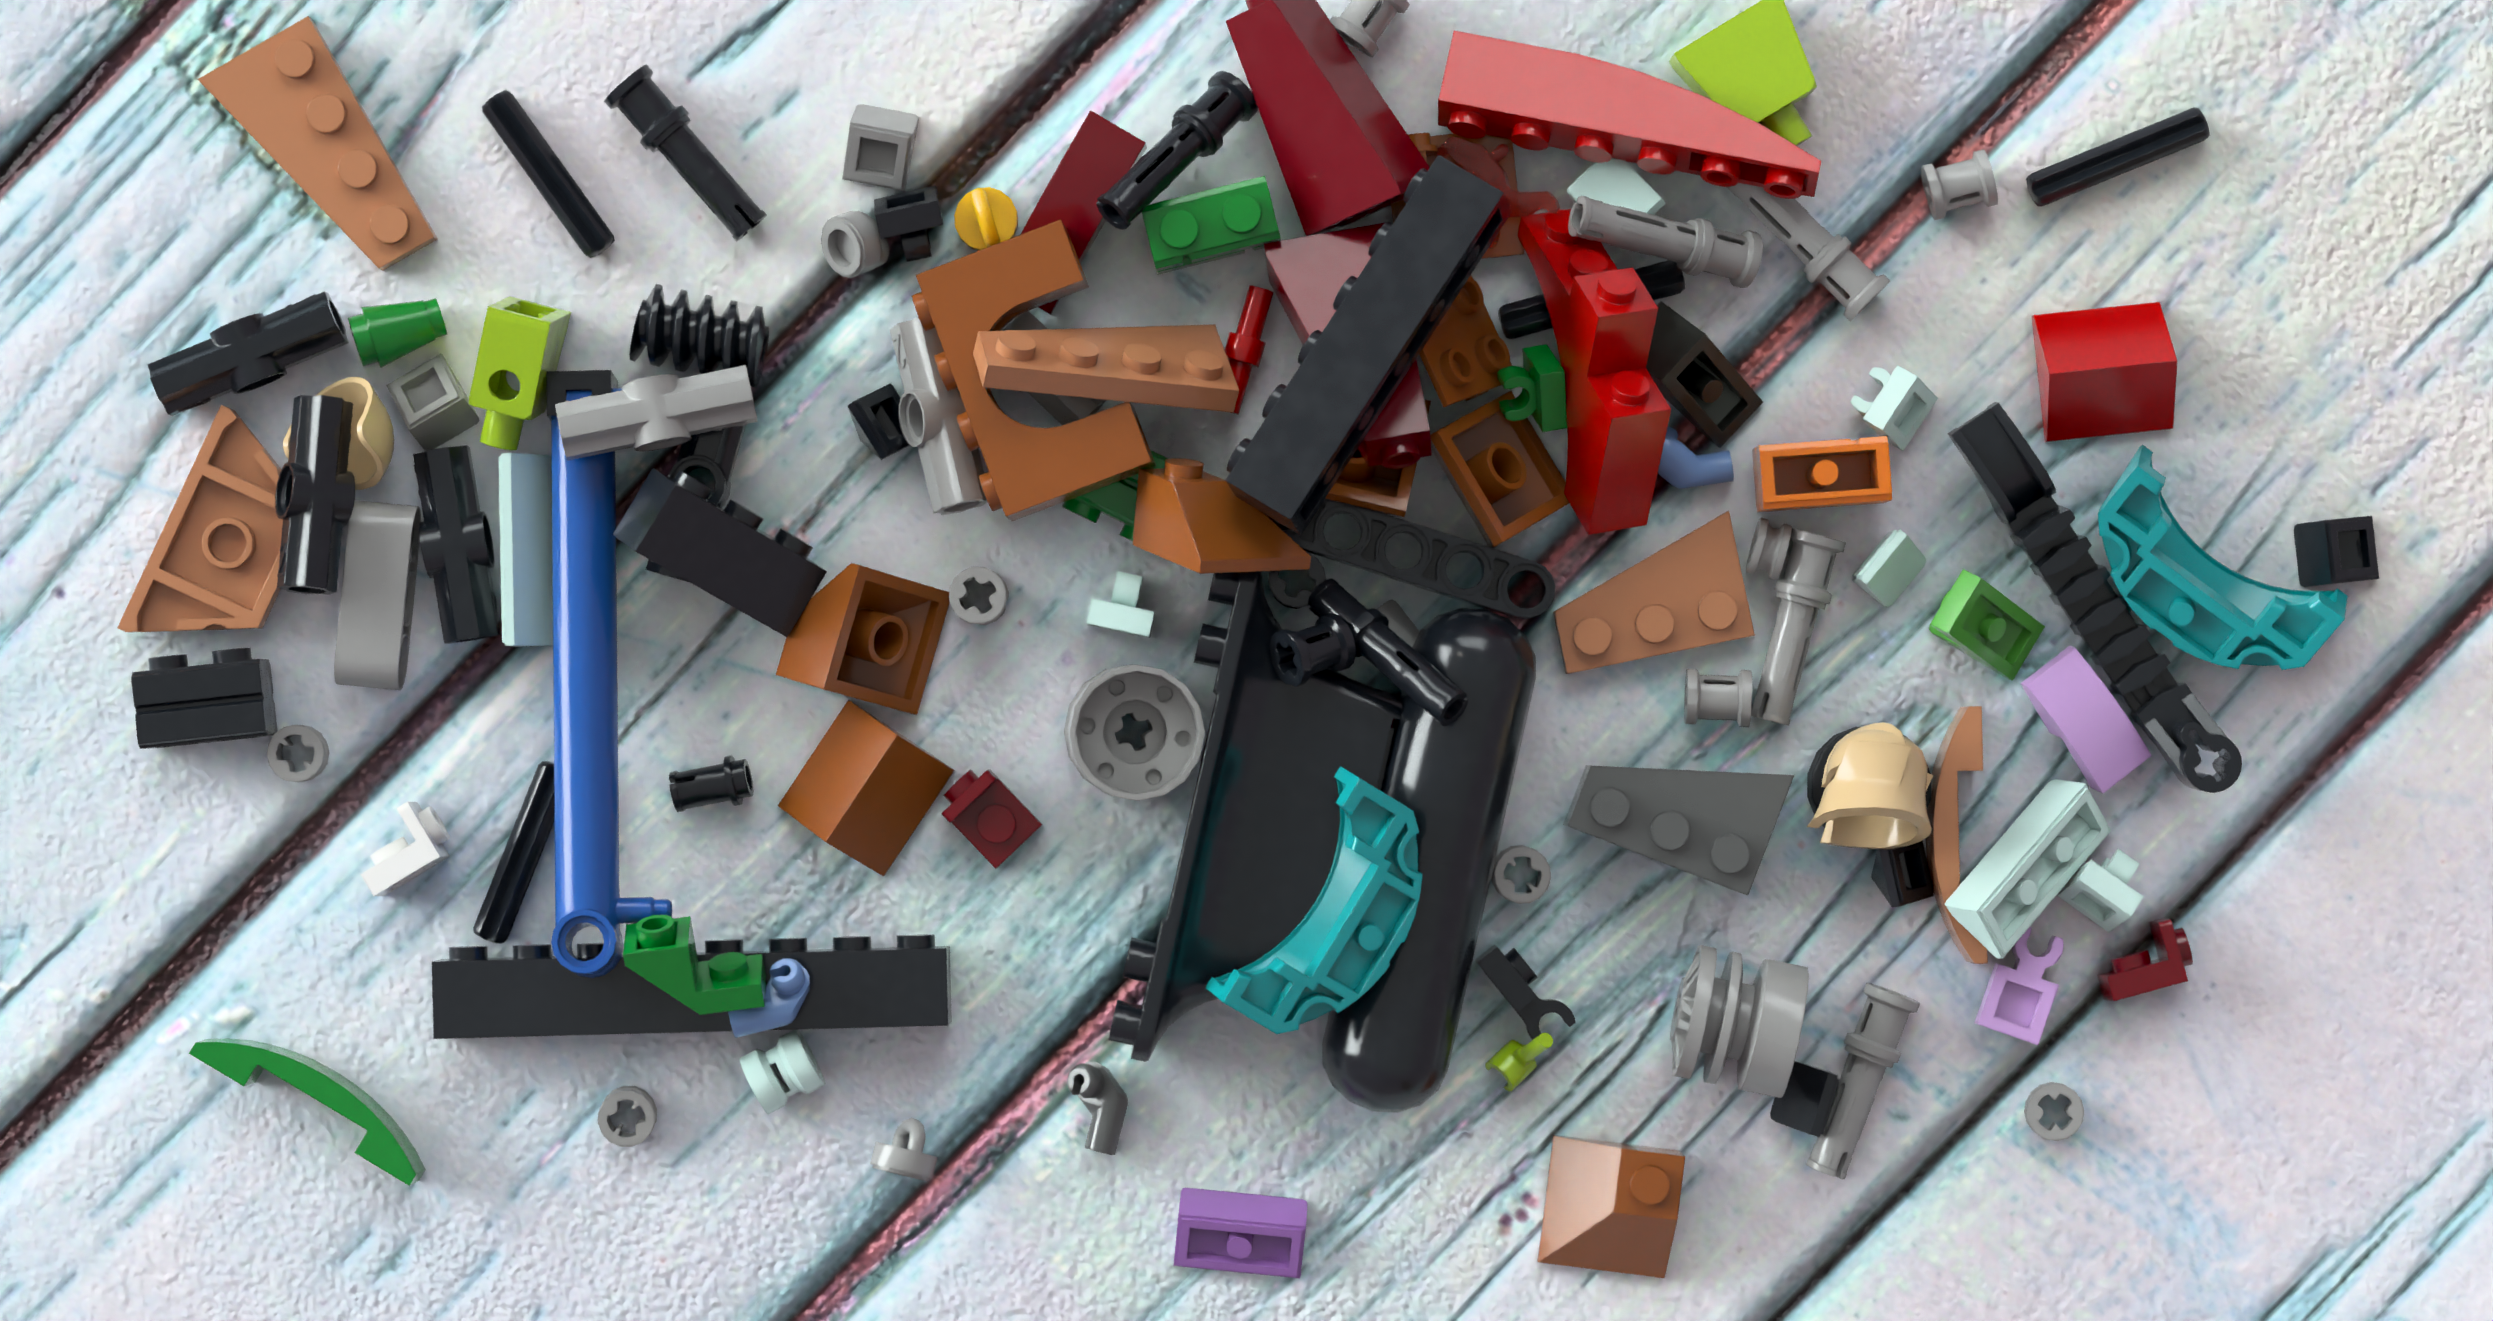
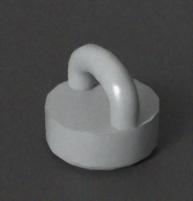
M849 211L827 220L822 229L821 244L826 261L835 272L843 277L853 278L882 266L889 257L887 238L881 239L877 222L866 213Z
M914 1118L904 1120L895 1131L892 1145L875 1142L870 1162L873 1165L872 1168L923 1181L932 1179L938 1157L922 1153L926 1135L923 1124Z

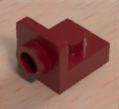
M970 769L943 795L951 805L941 814L972 843L995 869L1043 825L991 769L986 770L980 777Z
M2161 918L2150 921L2149 925L2159 959L2151 960L2148 950L2111 959L2114 971L2097 975L2104 1000L2117 1001L2187 982L2185 966L2192 965L2193 959L2183 928L2174 930L2171 919Z

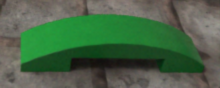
M230 1038L206 1039L195 1042L189 1052L190 1055L242 1086L256 1083L263 1069H266L366 1129L367 1132L354 1153L410 1186L418 1182L426 1169L417 1151L394 1119L356 1084L320 1062L275 1045Z

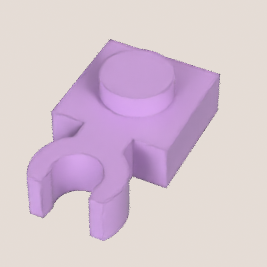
M2029 927L2012 947V952L2016 958L2013 969L1995 963L1974 1023L2039 1045L2059 987L2058 984L2042 979L2045 968L2051 967L2059 960L2064 944L2062 938L2051 936L2045 953L2034 956L2027 949V940L2031 933V927Z

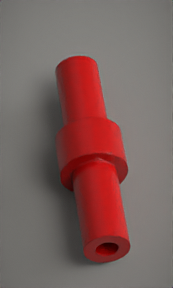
M1249 285L1236 333L1229 332L1224 349L1239 388L1233 413L1239 415L1252 367L1259 368L1266 342L1260 339L1274 293L1268 289Z

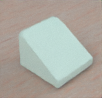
M1614 158L1604 163L1595 162L1567 189V193L1574 203H1577L1579 196H1586L1606 204L1621 206L1652 215L1666 204L1625 160Z
M1901 529L1892 530L1884 536L1852 575L1854 577L1852 581L1882 606L1889 607L1925 566L1926 559L1907 534Z

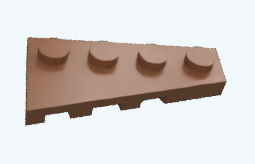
M309 16L198 79L379 269L383 271L438 240L313 19Z
M1215 324L978 331L973 351L980 380L984 388L1234 413L1239 394V388Z

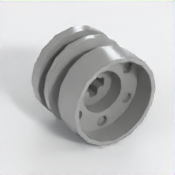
M1130 664L1105 669L1082 685L1068 707L1064 735L1068 756L1083 779L1108 795L1140 801L1164 796L1186 781L1200 760L1205 729L1201 708L1184 683L1162 669ZM1126 714H1130L1134 721H1146L1149 730L1140 735L1142 746L1138 749H1134L1129 742L1118 743L1115 733L1123 728L1121 718Z
M1699 945L1687 974L1681 980L1675 1002L1670 1031L1673 1050L1672 1076L1690 1079L1695 1069L1699 1052L1705 1053L1703 1070L1705 1083L1716 1084L1727 1058L1737 1060L1738 1090L1782 1098L1793 1069L1804 1019L1809 980L1808 967L1765 959L1757 972L1753 985L1742 983L1743 962L1741 953L1730 952L1721 978H1716V948Z

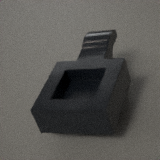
M1493 945L1475 960L1521 1017L1532 1040L1542 1034L1539 1029V1021L1546 1013L1553 1012L1559 1014L1569 1027L1576 1023L1572 1011L1564 1003L1555 999L1544 1000L1536 996L1528 985L1538 977L1515 948L1504 955L1496 945Z

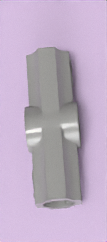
M919 317L898 323L890 329L904 388V393L899 402L900 428L907 443L912 447H918L933 513L947 515L983 506L988 502L979 479V475L984 474L979 450L970 451L960 430L956 415L966 412L958 388L947 391L938 371L934 355L944 352L936 328L925 331Z
M746 365L680 379L676 374L650 376L624 384L621 387V391L591 395L555 404L567 461L634 447L635 451L665 449L690 441L692 439L691 435L758 422Z

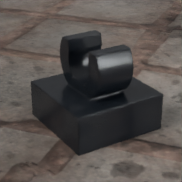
M936 185L874 199L875 217L881 239L900 235L907 262L932 257L927 229L943 225L942 207Z

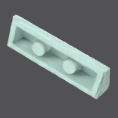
M501 453L498 460L502 643L510 647L553 646L551 456Z
M2058 779L2048 782L1946 900L1945 906L1951 915L1996 958L2003 959L2111 832L2087 784Z

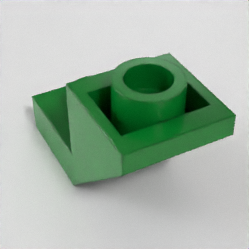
M652 915L641 919L637 923L626 924L623 949L625 966L699 1015L765 1007L766 972L763 954L745 956L738 952L719 954L709 961L698 962L690 916L672 918L668 915Z

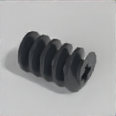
M656 284L647 300H643L639 308L631 339L630 360L635 362L647 346L651 365L660 367L672 351L675 370L685 372L690 367L695 357H697L700 374L714 372L720 362H722L723 370L746 365L750 386L757 388L767 354L769 327L765 326L763 307L756 306L747 321L744 322L740 321L738 302L731 300L722 316H716L712 296L706 295L698 309L693 311L690 310L688 291L681 289L670 306L665 304L663 286Z

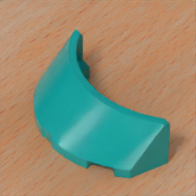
M2142 444L2098 512L2099 536H2102L2104 549L2112 569L2111 576L2128 605L2149 628L2156 629L2171 640L2175 647L2199 659L2239 669L2241 664L2255 666L2279 665L2281 670L2305 667L2345 620L2348 596L2338 588L2330 591H2303L2271 586L2245 577L2212 558L2190 538L2171 513L2161 494L2166 477L2153 469L2151 460L2153 452Z
M1341 766L1334 776L1337 780L1339 794L1336 804L1340 807L1338 843L1331 869L1315 903L1296 928L1271 951L1238 970L1234 969L1232 972L1216 978L1211 977L1205 987L1224 1004L1275 1034L1299 1030L1300 1024L1312 1021L1332 1010L1339 1013L1366 993L1386 972L1396 950L1402 942H1405L1418 907L1423 874L1418 871L1416 834L1419 833L1414 811Z

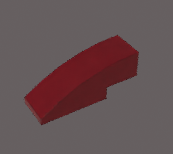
M1090 110L1021 234L1062 220L1068 229L1081 264L1106 222L1096 205L1098 197L1106 193L1138 162L1147 149L1146 142ZM1060 299L1038 308L1051 315Z

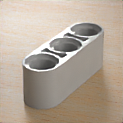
M354 501L353 511L348 522L335 649L334 677L338 685L401 690L403 688L408 664L420 545L419 524L421 522V510L419 506Z

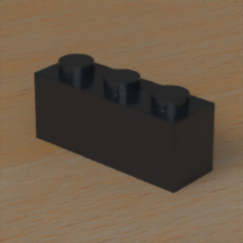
M653 468L613 535L640 555L788 637L827 573L826 570L807 558L813 547L782 528L779 529L775 538L759 530L758 528L763 518L732 499L729 500L725 509L708 500L713 489L682 470H679L673 480Z

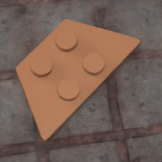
M224 405L220 406L120 620L118 629L130 633L263 629L281 590L277 588V574L279 570L283 519L278 518L275 509L276 486L281 468L235 410Z

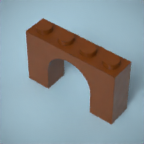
M1062 220L1055 221L916 275L922 292L912 295V300L924 330L928 331L936 328L944 352L934 355L935 362L947 391L958 388L966 412L956 415L968 449L973 451L980 448L989 472L979 475V479L992 511L1003 508L1005 516L1011 521H1015L1139 474V469L1157 467L1136 410L1130 402L1121 403L1059 427L1037 428L1021 424L1008 417L997 404L991 388H984L982 386L973 356L978 331H1002L1009 322L1024 312L1089 288L1070 234Z

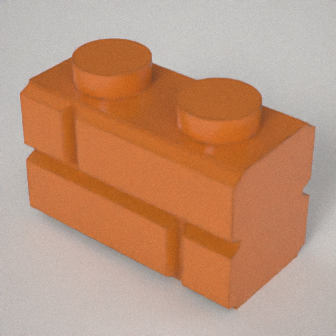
M1887 436L1866 437L1857 440L1838 439L1758 445L1752 449L1757 512L1880 504L1892 500Z

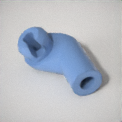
M1668 426L1658 475L1679 489L1734 481L1733 465L1729 450L1695 455L1682 442L1677 440V431Z
M783 958L772 965L769 971L771 977L766 985L765 1007L728 1011L735 1038L786 1026L795 1020L810 990V976L797 960Z

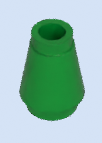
M436 298L428 301L421 300L361 307L362 314L348 318L363 367L378 362L380 368L436 340L435 338L447 335L445 323Z

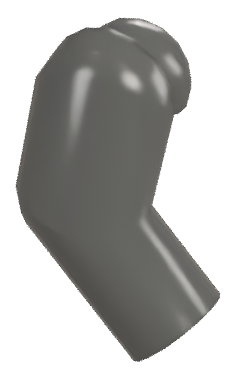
M1092 1061L1080 1063L1069 1072L1067 1084L1070 1092L1073 1095H1078L1092 1114L1085 1148L1104 1154L1115 1155L1128 1106L1127 1095L1108 1068Z

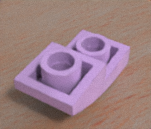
M2068 646L2020 683L2049 733L2062 738L2092 789L2105 793L2152 756L2116 699L2076 648Z

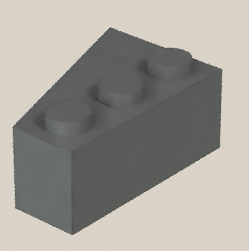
M1586 765L1563 825L1741 894L1749 895L1794 775Z

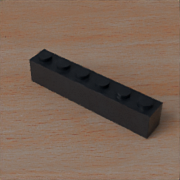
M1440 155L1437 156L1429 170L1422 168L1414 175L1404 194L1405 207L1393 224L1386 222L1378 230L1369 247L1368 255L1371 258L1358 278L1351 276L1344 282L1335 297L1333 309L1336 312L1323 332L1315 330L1305 341L1298 356L1300 367L1287 386L1280 384L1271 393L1262 412V417L1265 418L1264 422L1252 440L1245 438L1238 444L1228 461L1227 472L1230 474L1225 481L1235 496L1300 536L1512 213L1504 192Z

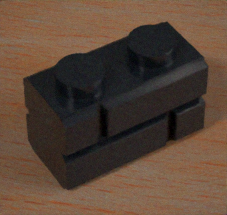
M251 648L212 651L213 664L188 666L187 654L148 658L149 670L132 672L131 676L133 701L136 709L137 740L140 749L273 736L277 732V722L269 659H252Z

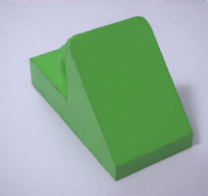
M1964 569L1951 590L1944 596L1940 608L1929 626L1932 634L2011 681L2015 678L2045 628L2044 625L1985 580Z

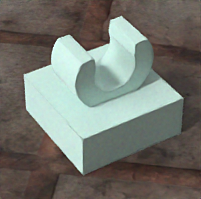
M1898 365L1892 374L1885 369L1874 367L1869 372V375L1883 387L1874 402H1866L1861 397L1854 395L1851 404L1863 416V420L1879 436H1887L1888 443L1904 451L1938 397L1918 376Z
M1117 571L1111 602L1091 599L1086 624L1150 638L1155 612L1137 608L1143 577Z
M2120 849L2115 851L2111 859H2104L2101 865L2091 859L2078 869L2057 896L2107 932H2110L2133 915L2144 897L2127 885L2137 870L2139 863Z

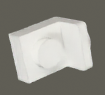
M408 801L397 808L415 842L408 845L405 838L401 837L370 856L375 866L363 872L361 876L373 896L389 894L450 857L442 844L450 839V836L443 822L431 806L422 810L417 802Z

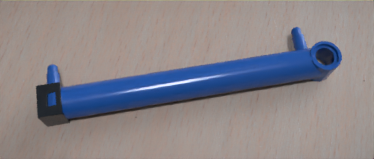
M611 370L547 371V417L551 421L555 844V928L551 944L554 956L563 967L578 976L588 978L606 975L620 961L624 947L620 924L637 923L641 919L652 915H668L672 917V902L669 899H654L653 897L620 898L616 537L613 535L616 530L615 451L567 461L555 404L567 400L572 401L591 395L621 391L622 388H618V380ZM590 926L599 928L604 939L603 949L600 954L592 960H577L572 951V941L576 933Z

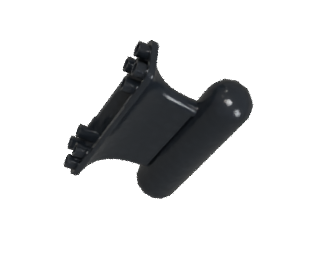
M1262 571L1214 573L1208 600L1232 606L1228 627L1226 629L1203 623L1194 658V663L1218 668L1213 693L1216 695L1167 915L1161 919L1156 943L1131 937L1123 977L1147 982L1143 1003L1139 1005L1117 1000L1109 1041L1132 1045L1131 1059L1144 1062L1149 1061L1158 1041L1171 1024L1184 1013L1197 1006L1218 999L1205 988L1211 977H1219L1256 961L1283 941L1303 920L1326 882L1338 843L1340 807L1336 804L1339 794L1337 780L1334 776L1341 766L1414 811L1419 833L1416 834L1418 871L1423 876L1415 918L1405 942L1400 944L1390 960L1389 968L1354 1003L1339 1013L1334 1010L1329 1012L1322 1042V1064L1332 1086L1351 1103L1375 1112L1396 1113L1420 1106L1439 1090L1449 1068L1536 680L1535 653L1527 636L1508 618L1486 609L1459 608L1436 616L1419 631L1412 648L1423 655L1429 663L1459 689L1463 690L1467 694L1466 698L1468 699L1467 707L1461 716L1450 725L1442 726L1405 692L1401 691V695L1380 690L1348 678L1330 668L1310 675L1309 680L1303 685L1297 687L1291 684L1286 685L1278 677L1272 665L1269 649L1270 640L1275 632L1283 630V628L1274 618L1265 598ZM1395 719L1394 726L1391 728L1392 721Z

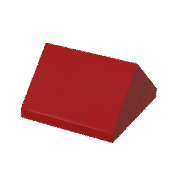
M2160 302L2031 316L2045 442L2173 429L2177 357Z

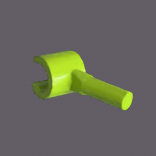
M1542 1033L1526 1045L1510 1040L1486 1062L1485 1067L1487 1070H1490L1492 1067L1498 1070L1508 1082L1504 1085V1089L1513 1091L1536 1069L1535 1057L1552 1046L1553 1038L1548 1033Z

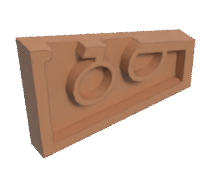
M1729 511L1554 611L1553 615L1565 673L1570 674L1755 636Z

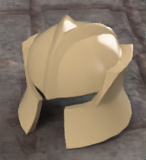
M1884 722L1869 724L1845 735L1835 744L1828 756L1821 786L1825 790L1819 807L1807 827L1819 828L1826 822L1820 843L1862 849H1895L1915 844L1930 836L1932 828L1927 815L1926 791L1934 775L1927 773V763L1922 750L1909 738L1903 736L1902 732L1894 725Z

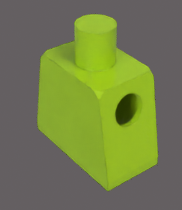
M1784 0L1759 1L1675 52L1669 60L1674 71L1694 93L1700 94L1765 126L1796 146L1812 137L1811 132L1793 104L1810 95L1817 88Z
M511 296L488 306L469 396V405L487 410L480 436L481 443L505 450H517L524 420H533L545 412L547 407V371L557 370L571 312ZM507 371L512 372L519 379L520 391L514 390L508 384L506 378Z

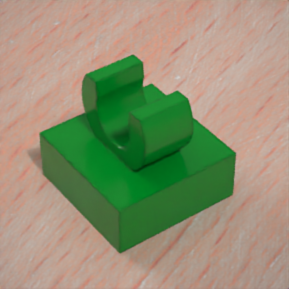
M1547 344L1522 348L1523 368L1507 366L1497 372V378L1504 389L1522 387V392L1514 399L1499 401V409L1504 417L1510 421H1520L1532 415L1542 432L1567 428L1564 369Z

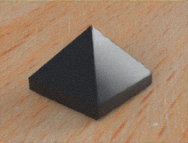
M891 383L848 405L860 441L881 460L910 446L900 428L899 402L901 397Z
M1923 840L1895 849H1877L1871 878L1892 908L1934 896Z

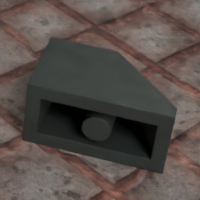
M1660 301L1657 304L1658 312L1646 369L1664 398L1712 443L1721 448L1763 401L1704 332Z

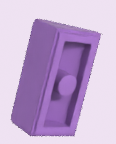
M1183 1188L1180 1195L1173 1266L1300 1278L1308 1203L1306 1200L1297 1198Z

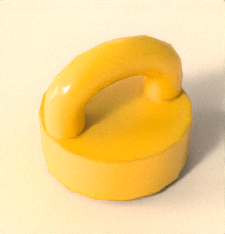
M991 187L976 188L965 194L959 201L954 214L955 228L961 240L971 249L977 251L1014 238L1018 227V214L1012 200L1002 191Z

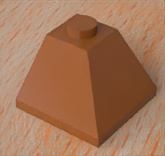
M1171 458L1165 460V468L1139 469L1132 545L1199 574L1310 569L1311 556L1264 513L1237 498L1224 479L1204 472V463L1191 459Z
M851 563L810 599L790 634L786 637L776 675L917 715L949 607V592Z
M1553 1135L1537 1262L1665 1278L1678 1220L1685 1156L1678 1150Z

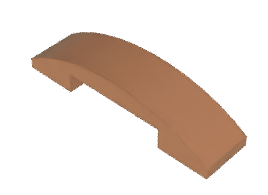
M1982 706L1960 707L1950 723L1933 766L1932 775L1934 776L1931 783V801L1927 808V815L1932 830L1930 836L1925 838L1926 853L1936 903L1952 940L1967 962L1987 964V949L1951 915L1945 906L1946 900L1960 885L1957 771H1983Z

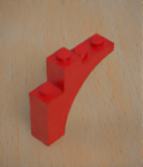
M1571 209L1554 210L1546 213L1521 216L1517 236L1530 259L1541 286L1557 342L1560 363L1565 371L1568 449L1564 495L1588 535L1647 525L1671 414L1669 404L1646 369L1658 307L1633 267L1617 269L1601 242L1576 238L1569 234L1568 221Z

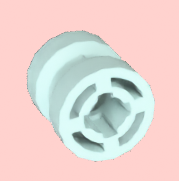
M793 1030L781 1036L777 1046L766 1052L756 1049L739 1058L747 1081L767 1114L784 1107L789 1096L799 1091L809 1094L826 1084L821 1069L799 1030ZM774 1063H776V1065H777V1067H778V1069H779V1071H780V1073H781V1075H782V1077H783L785 1083L783 1082V1080H782V1078H781V1076H780V1074H779V1072H778V1070H777V1068H776V1066H775Z

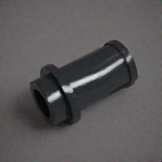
M732 755L724 757L723 764L669 773V780L671 783H674L669 784L670 793L677 812L730 800L734 806L742 805L743 798L752 797L754 793L752 775L747 760L735 761Z

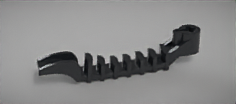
M1994 402L1987 409L1949 432V437L1988 496L1997 517L2012 532L2010 538L2015 545L2023 549L2032 563L2030 568L2035 575L2041 576L2051 591L2050 598L2055 605L2061 606L2071 621L2070 628L2074 634L2082 637L2092 652L2090 657L2095 665H2100L2112 682L2110 686L2115 694L2122 696L2132 711L2130 716L2134 722L2142 728L2156 745L2177 778L2187 787L2204 792H2221L2231 787L2238 779L2242 768V759L2238 748L2224 734L2191 692L2187 684L2176 682L2166 668L2171 662L2165 654L2156 653L2147 640L2150 635L2147 627L2136 624L2126 609L2129 605L2124 597L2115 593L2107 581L2110 577L2109 571L2105 566L2096 564L2088 552L2092 546L2088 538L2076 534L2070 524L2076 517L2070 509L2056 504L2052 498V495L2056 493V488L2049 474L1998 402ZM2195 744H2198L2202 750L2218 752L2219 757L2212 763L2216 771L2213 776L2195 772L2194 768L2201 763V757L2198 754L2199 749Z

